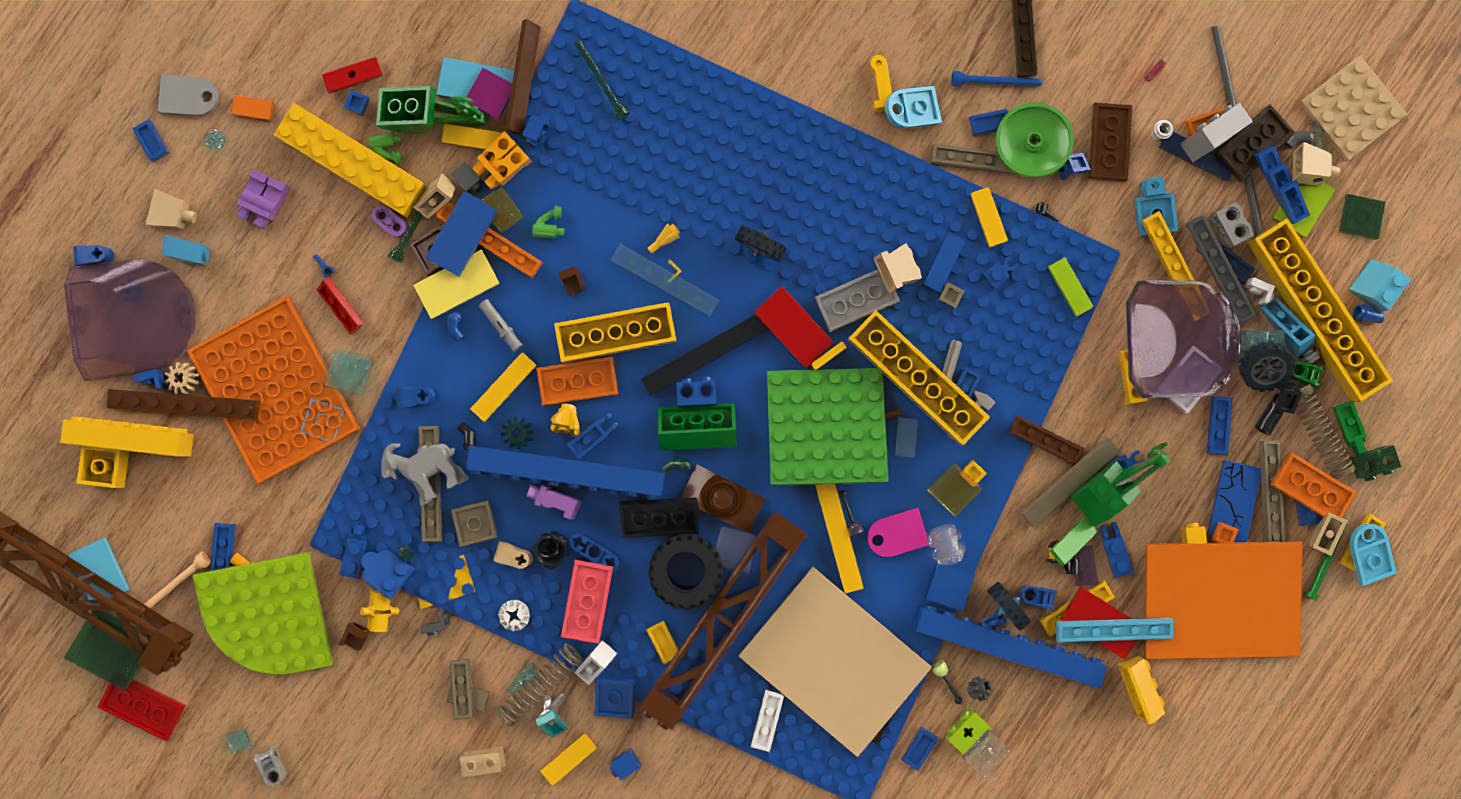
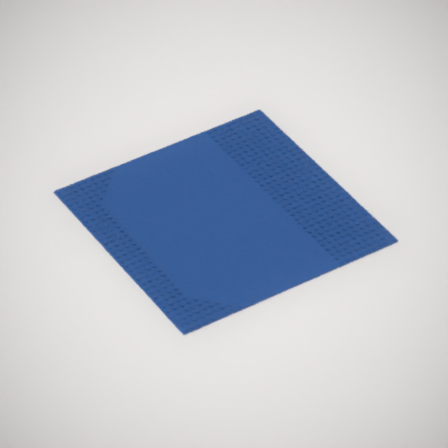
M570 0L532 79L525 120L526 127L533 114L550 122L551 128L550 130L546 128L547 135L544 141H540L536 147L527 144L523 135L518 136L507 131L510 138L532 162L522 168L504 186L500 184L493 190L484 182L492 175L488 171L482 187L476 196L479 200L498 210L489 228L542 261L543 264L532 279L481 245H478L474 253L481 249L483 250L500 284L434 319L430 318L426 308L423 306L316 529L310 546L342 561L349 534L354 532L356 524L366 525L364 536H368L366 553L375 552L378 554L380 551L388 550L415 568V571L400 588L401 590L558 663L554 658V654H556L564 661L567 668L573 669L572 664L559 652L560 649L565 651V644H570L581 655L583 662L599 645L597 643L561 637L575 560L592 561L568 545V554L564 561L556 566L554 570H548L541 567L535 561L534 545L542 534L550 533L551 531L561 533L568 540L573 534L582 533L616 554L620 560V564L611 578L600 643L603 641L617 654L597 677L635 679L634 700L642 702L653 684L657 682L670 663L669 661L663 664L646 629L664 620L679 649L716 596L714 595L709 602L704 603L701 607L684 610L683 608H673L669 604L666 605L661 598L655 595V591L650 585V578L648 577L650 559L660 544L676 535L622 538L619 501L651 500L645 498L646 494L639 493L638 497L627 496L626 491H620V494L606 493L607 489L601 488L600 491L587 490L588 486L583 485L577 489L568 487V483L556 486L549 485L547 480H543V483L529 482V478L524 477V480L509 479L510 475H505V478L492 477L490 472H486V475L471 474V470L466 469L468 451L463 448L464 435L457 430L462 422L476 432V446L577 460L566 446L575 437L570 436V432L569 434L553 433L550 428L553 424L551 418L559 411L562 404L574 405L577 411L576 416L580 426L579 430L582 433L595 421L598 422L606 414L610 413L612 417L600 426L606 431L613 423L617 422L619 427L608 434L606 439L579 461L665 472L663 496H658V499L680 498L697 464L766 498L749 533L698 508L699 534L693 535L700 536L710 542L718 551L722 560L723 576L717 593L760 533L761 528L773 511L807 534L679 721L844 799H870L927 674L895 711L878 743L876 744L871 741L858 757L785 695L770 752L751 747L765 689L778 693L781 692L738 656L812 567L844 592L815 485L771 486L767 371L813 370L811 364L804 368L768 329L683 377L692 378V382L700 381L702 377H711V381L715 380L716 404H735L737 447L660 451L658 407L678 406L677 384L675 382L650 396L641 379L755 315L754 311L781 286L786 289L834 342L818 358L840 342H844L847 347L817 370L876 368L848 341L849 337L870 315L829 332L814 297L877 270L874 257L885 251H888L890 254L907 243L908 247L912 250L916 265L920 268L922 278L915 283L903 285L895 290L900 302L877 312L941 372L951 341H960L962 347L951 381L956 384L964 367L969 368L982 375L975 391L987 394L995 401V404L989 411L981 407L990 418L963 446H959L954 440L951 441L945 431L883 374L885 412L897 409L902 411V416L885 420L888 483L835 485L838 496L839 491L844 490L846 492L845 497L853 519L858 523L857 528H850L849 516L843 500L839 496L864 589L849 592L846 595L932 666L943 639L926 635L913 629L919 607L925 608L926 605L937 608L936 612L944 614V611L954 614L957 609L925 599L936 564L938 562L974 574L1033 446L1008 433L1015 416L1018 415L1040 427L1042 426L1118 261L1120 252L993 192L991 194L1008 241L989 248L970 193L984 188L580 0ZM555 205L562 207V218L555 220L552 217L545 224L564 228V236H557L556 239L533 237V224L536 223L537 219L555 209ZM667 223L670 226L674 224L680 231L678 234L680 238L661 246L652 254L648 247L656 241ZM741 225L763 234L767 231L769 232L767 236L784 245L787 250L781 262L772 260L762 254H758L756 257L753 255V250L735 240ZM947 233L965 240L946 283L949 282L965 291L956 308L939 301L941 293L923 285ZM1011 256L1012 258L1008 261V265L1013 267L1018 264V267L1014 271H1008L1007 273L1010 277L993 289L982 274L997 262L1002 266L1004 259ZM1064 257L1094 306L1075 317L1047 268ZM669 259L682 271L670 283L669 279L677 270L669 263ZM577 266L586 290L569 296L558 273ZM486 299H489V302L506 324L513 328V333L523 344L517 351L513 352L506 341L499 337V332L481 308L478 307ZM670 303L676 343L585 359L591 360L613 356L618 395L542 406L536 368L565 364L561 362L555 323ZM454 312H458L461 315L458 329L463 333L464 338L459 342L447 330V317ZM523 352L537 366L489 419L484 422L470 408ZM709 386L701 388L703 396H709L712 393V389ZM430 387L435 391L436 398L430 404L398 408L396 388ZM684 387L681 391L682 396L690 397L692 389ZM428 393L422 394V398L428 397ZM973 394L971 400L976 402V398ZM418 426H439L440 444H445L450 449H455L452 460L469 477V480L448 489L446 485L448 478L445 473L440 471L443 540L441 542H422L420 495L415 485L404 477L399 470L395 471L396 480L393 477L383 478L381 475L383 452L389 444H400V447L396 448L393 454L405 458H410L417 454L416 450L419 449ZM971 460H974L987 473L974 487L959 474ZM535 485L540 488L541 486L552 487L551 490H556L582 500L576 518L568 519L563 517L565 511L555 507L547 508L535 505L536 500L526 497L530 486ZM489 500L498 538L460 547L451 509ZM919 508L930 545L891 557L880 556L870 548L867 534L870 526L875 521ZM875 535L872 542L875 546H879L882 544L883 538L881 535ZM580 536L574 538V545L576 547L582 545L584 547L582 549L583 552L591 544L589 541H587V544L582 543ZM767 536L768 571L771 570L785 547ZM499 541L528 550L533 556L532 563L528 567L519 569L493 561ZM593 546L589 549V554L592 557H598L600 550L598 547ZM757 549L724 598L728 599L759 586V549ZM679 554L668 565L669 580L679 589L688 590L695 588L704 577V566L701 560L693 554ZM464 555L474 587L472 584L467 583L462 587V592L465 595L448 600L451 587L457 583V579L454 576L455 571L465 566L464 559L459 558V556ZM524 555L519 557L521 563L526 562ZM613 557L610 558V559L606 558V561L608 562L607 565H608V566H611V565L615 566V565H616V563H614L615 558H613ZM748 600L718 612L735 622L748 603ZM507 601H522L529 609V621L521 630L511 631L505 629L500 623L498 614L501 606ZM518 608L513 613L508 612L511 615L509 622L519 619L517 616ZM715 616L713 647L717 648L731 627ZM703 627L671 674L672 676L706 663L707 629ZM568 648L570 653L576 658L575 654ZM574 665V671H576L579 666ZM689 679L665 690L681 700L695 679Z

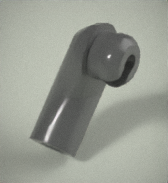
M1296 131L1284 142V145L1288 149H1292L1298 142L1312 144L1314 142V134L1310 131Z

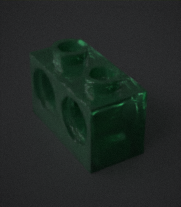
M1385 445L1360 455L1350 456V460H1352V464L1356 468L1354 471L1356 478L1365 479V481L1376 479L1378 474L1395 473L1394 469L1401 467L1394 445ZM1384 457L1387 458V464H1386V465L1383 464V458H1384ZM1366 462L1369 464L1368 471L1364 468Z

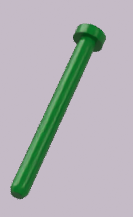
M1345 528L1332 555L1330 556L1325 553L1309 591H1305L1304 596L1315 601L1318 600L1317 592Z

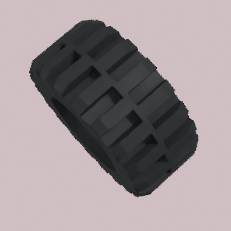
M679 534L666 539L653 553L648 570L650 585L654 589L655 595L661 598L666 605L669 604L673 608H683L684 610L698 608L704 603L709 602L716 595L723 576V565L718 551L710 542L693 534ZM682 553H690L697 556L704 566L702 581L695 588L688 590L679 589L674 586L669 580L667 571L670 561Z

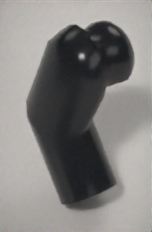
M462 422L457 430L464 435L463 448L468 451L469 446H476L477 444L476 432Z

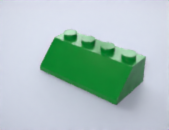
M735 404L658 407L660 451L737 447Z

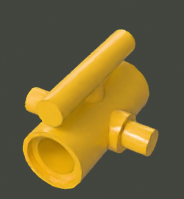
M370 590L369 606L361 608L360 614L368 616L367 629L369 631L387 632L389 617L398 615L399 608L392 607L390 600L376 590Z

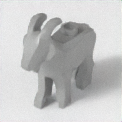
M392 443L384 449L381 461L382 477H393L396 480L395 471L399 470L404 477L415 485L420 495L419 502L421 506L428 504L437 497L428 478L438 474L440 471L445 473L448 478L446 484L448 489L469 480V477L462 468L452 460L455 449H450L445 444H436L429 447L424 445L417 449V454L410 458L393 454V451L400 447V444Z

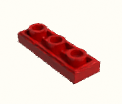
M373 57L324 73L322 77L327 92L331 94L383 77L378 58Z

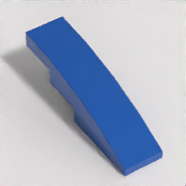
M1269 146L1255 154V158L1272 193L1291 224H1295L1308 217L1310 213L1297 181H1292L1286 164L1281 163L1275 146Z

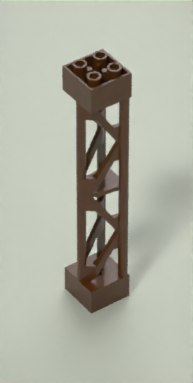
M0 511L1 567L141 655L137 664L156 676L169 671L170 668L176 667L180 663L182 652L186 651L191 645L190 639L193 636L191 632L177 623L166 619L23 528L18 522ZM13 533H17L36 545L35 548L31 549L12 537ZM7 544H10L14 548L18 549L4 551ZM35 560L50 587L13 565L10 561ZM64 565L69 566L83 576L75 577L63 569ZM51 571L57 574L62 589L58 586ZM91 581L113 594V597L111 599L89 586ZM84 592H85V593H87L88 595H90L91 597L95 598L96 600H79V599L82 597V595H83ZM88 611H115L129 638ZM144 614L163 627L157 629L141 619V616ZM130 621L135 624L137 631L139 633V638L135 633ZM148 633H150L151 635H153V637H152L151 640H150V638H149Z
M772 512L761 528L760 533L666 669L642 700L640 709H642L641 713L649 719L653 717L658 721L657 724L665 730L668 728L673 730L792 555L807 536L804 531L777 512ZM767 536L785 547L770 571L767 570ZM759 549V586L728 599L724 598L752 556ZM748 600V603L735 622L718 612ZM714 616L731 627L717 648L713 647ZM703 627L707 629L706 663L672 676L671 674ZM689 679H695L681 700L665 690Z

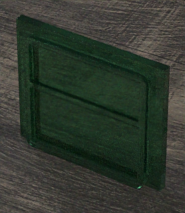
M92 611L90 613L129 638L118 617L107 611ZM88 621L84 623L64 656V659L125 691L141 666L137 664L141 655ZM132 625V627H133L135 633L137 634V636H138V638H139V633H138V631H137V628Z

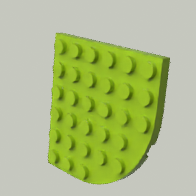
M309 552L192 575L201 616L207 632L218 648L236 663L248 669L267 674L296 673L333 664Z

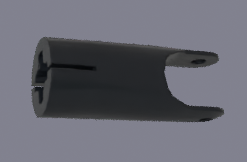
M1275 394L1255 425V429L1268 436H1271L1284 413L1274 409L1279 394Z

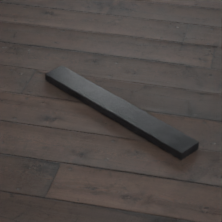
M753 315L641 380L650 396L767 331L768 328L756 315Z

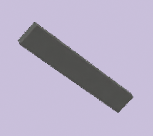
M1202 214L1185 223L1237 323L1241 324L1257 316L1205 215Z

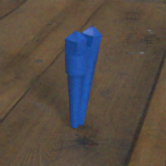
M998 610L977 624L980 625L983 622L996 628L1005 624L1007 620L1004 618L998 619L999 615L997 613L1000 611Z

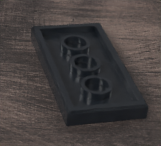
M697 497L619 501L622 538L699 534Z

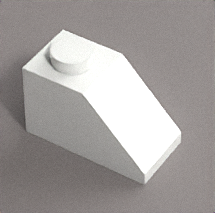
M602 641L574 673L590 685L617 653Z

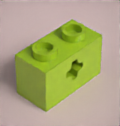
M973 709L970 711L966 710L960 716L961 720L956 725L953 724L946 731L947 735L945 736L964 756L991 729ZM964 728L969 729L970 733H965Z

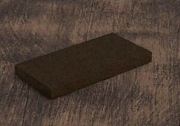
M1271 104L1267 105L1252 119V123L1240 130L1215 153L1217 158L1239 182H1242L1259 166L1255 154L1269 146H1275L1277 150L1295 133Z

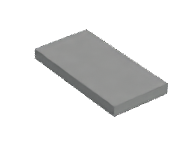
M878 269L814 297L829 332L871 315L875 310L880 311L900 302L896 291L888 292Z

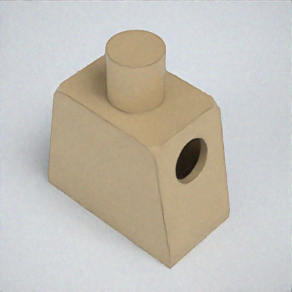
M1303 142L1293 151L1292 181H1297L1299 184L1322 185L1330 177L1337 178L1340 168L1331 165L1332 155L1329 152Z
M154 189L146 225L154 228L184 229L185 222H196L197 213L189 211V203Z

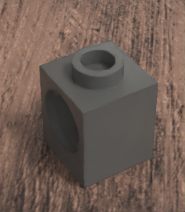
M466 162L461 164L451 174L469 194L472 192L476 193L482 187L483 181Z

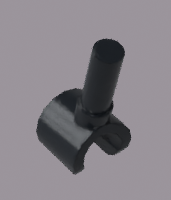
M1044 202L1037 203L1036 213L1045 215L1053 221H1060L1059 218L1047 211L1048 204Z

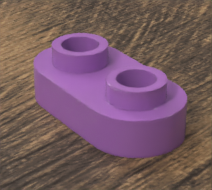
M379 205L373 209L372 219L390 235L398 238L406 233V223L389 208ZM382 213L386 214V217L384 219L380 218V215ZM396 225H400L399 231H395Z

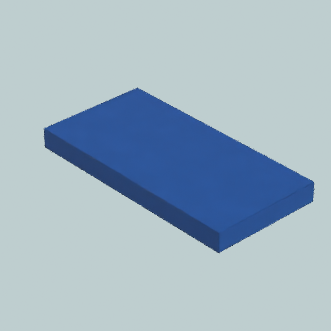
M464 191L426 258L460 277L498 210Z

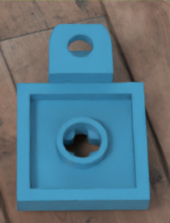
M1154 177L1142 181L1140 185L1141 197L1134 198L1138 236L1148 235L1141 220L1152 215L1154 210L1160 211L1170 232L1179 231L1174 193L1166 194L1163 178Z

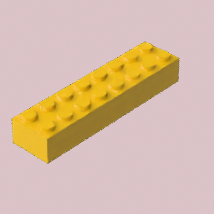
M296 103L292 104L273 134L284 143L407 219L414 210V204L428 187L422 181Z
M876 310L849 337L848 341L959 446H963L990 418Z

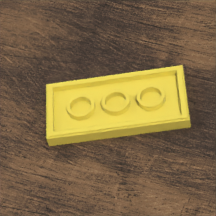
M481 249L472 255L460 277L443 269L414 284V287L430 318L434 319L500 283Z

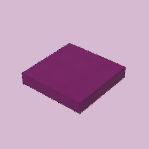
M482 68L466 97L473 100V103H470V105L478 107L482 112L499 120L509 103L512 83Z

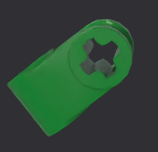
M1302 361L1294 362L1298 373L1297 375L1294 373L1293 376H1290V379L1301 382L1304 385L1311 384L1312 387L1320 388L1321 384L1319 382L1322 372H1325V368Z

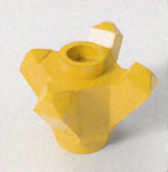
M562 404L559 411L551 418L553 424L550 428L553 433L569 434L570 432L572 437H577L580 434V426L576 416L577 411L574 405Z

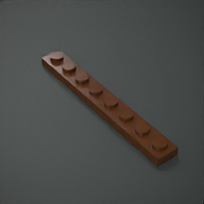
M108 389L107 408L252 420H258L260 401Z

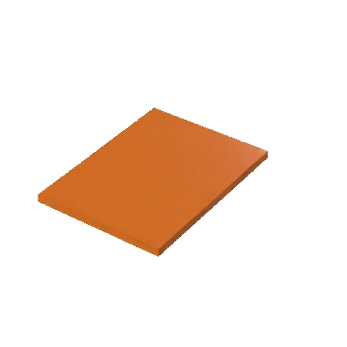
M288 295L186 350L211 397L260 401L258 420L222 417L257 485L266 482L334 443L361 430L293 301ZM311 398L318 400L317 403L313 402L311 407L308 406ZM320 401L330 404V407L319 403ZM333 405L344 408L345 412L342 420L340 418L342 411L332 408ZM307 408H309L310 412L306 420L304 418L306 415ZM325 413L328 415L327 417L325 415L319 416L317 423H315V418L318 414ZM303 421H306L303 431L308 432L310 436L300 432ZM339 428L337 437L333 439L335 430ZM324 437L331 440L327 442L318 438Z
M1302 542L1145 544V619L1172 618L1174 620L1173 639L1144 640V658L1300 657Z

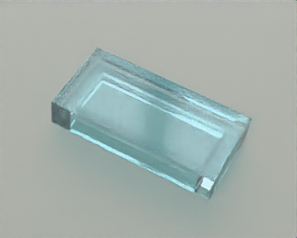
M898 418L895 456L915 458L918 419Z

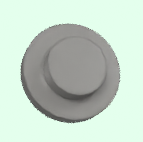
M1313 348L1302 354L1301 361H1305L1308 364L1316 361L1321 357L1319 355L1320 351Z

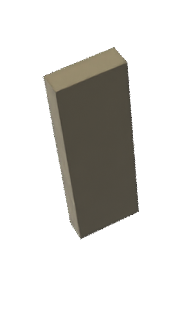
M470 659L451 660L450 674L454 720L474 718Z

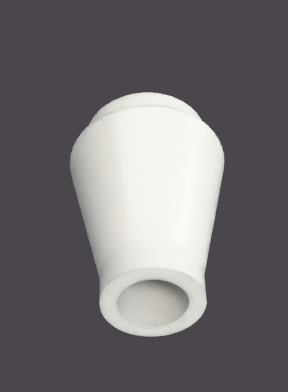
M1167 120L1158 121L1152 131L1153 139L1169 138L1173 133L1172 124Z

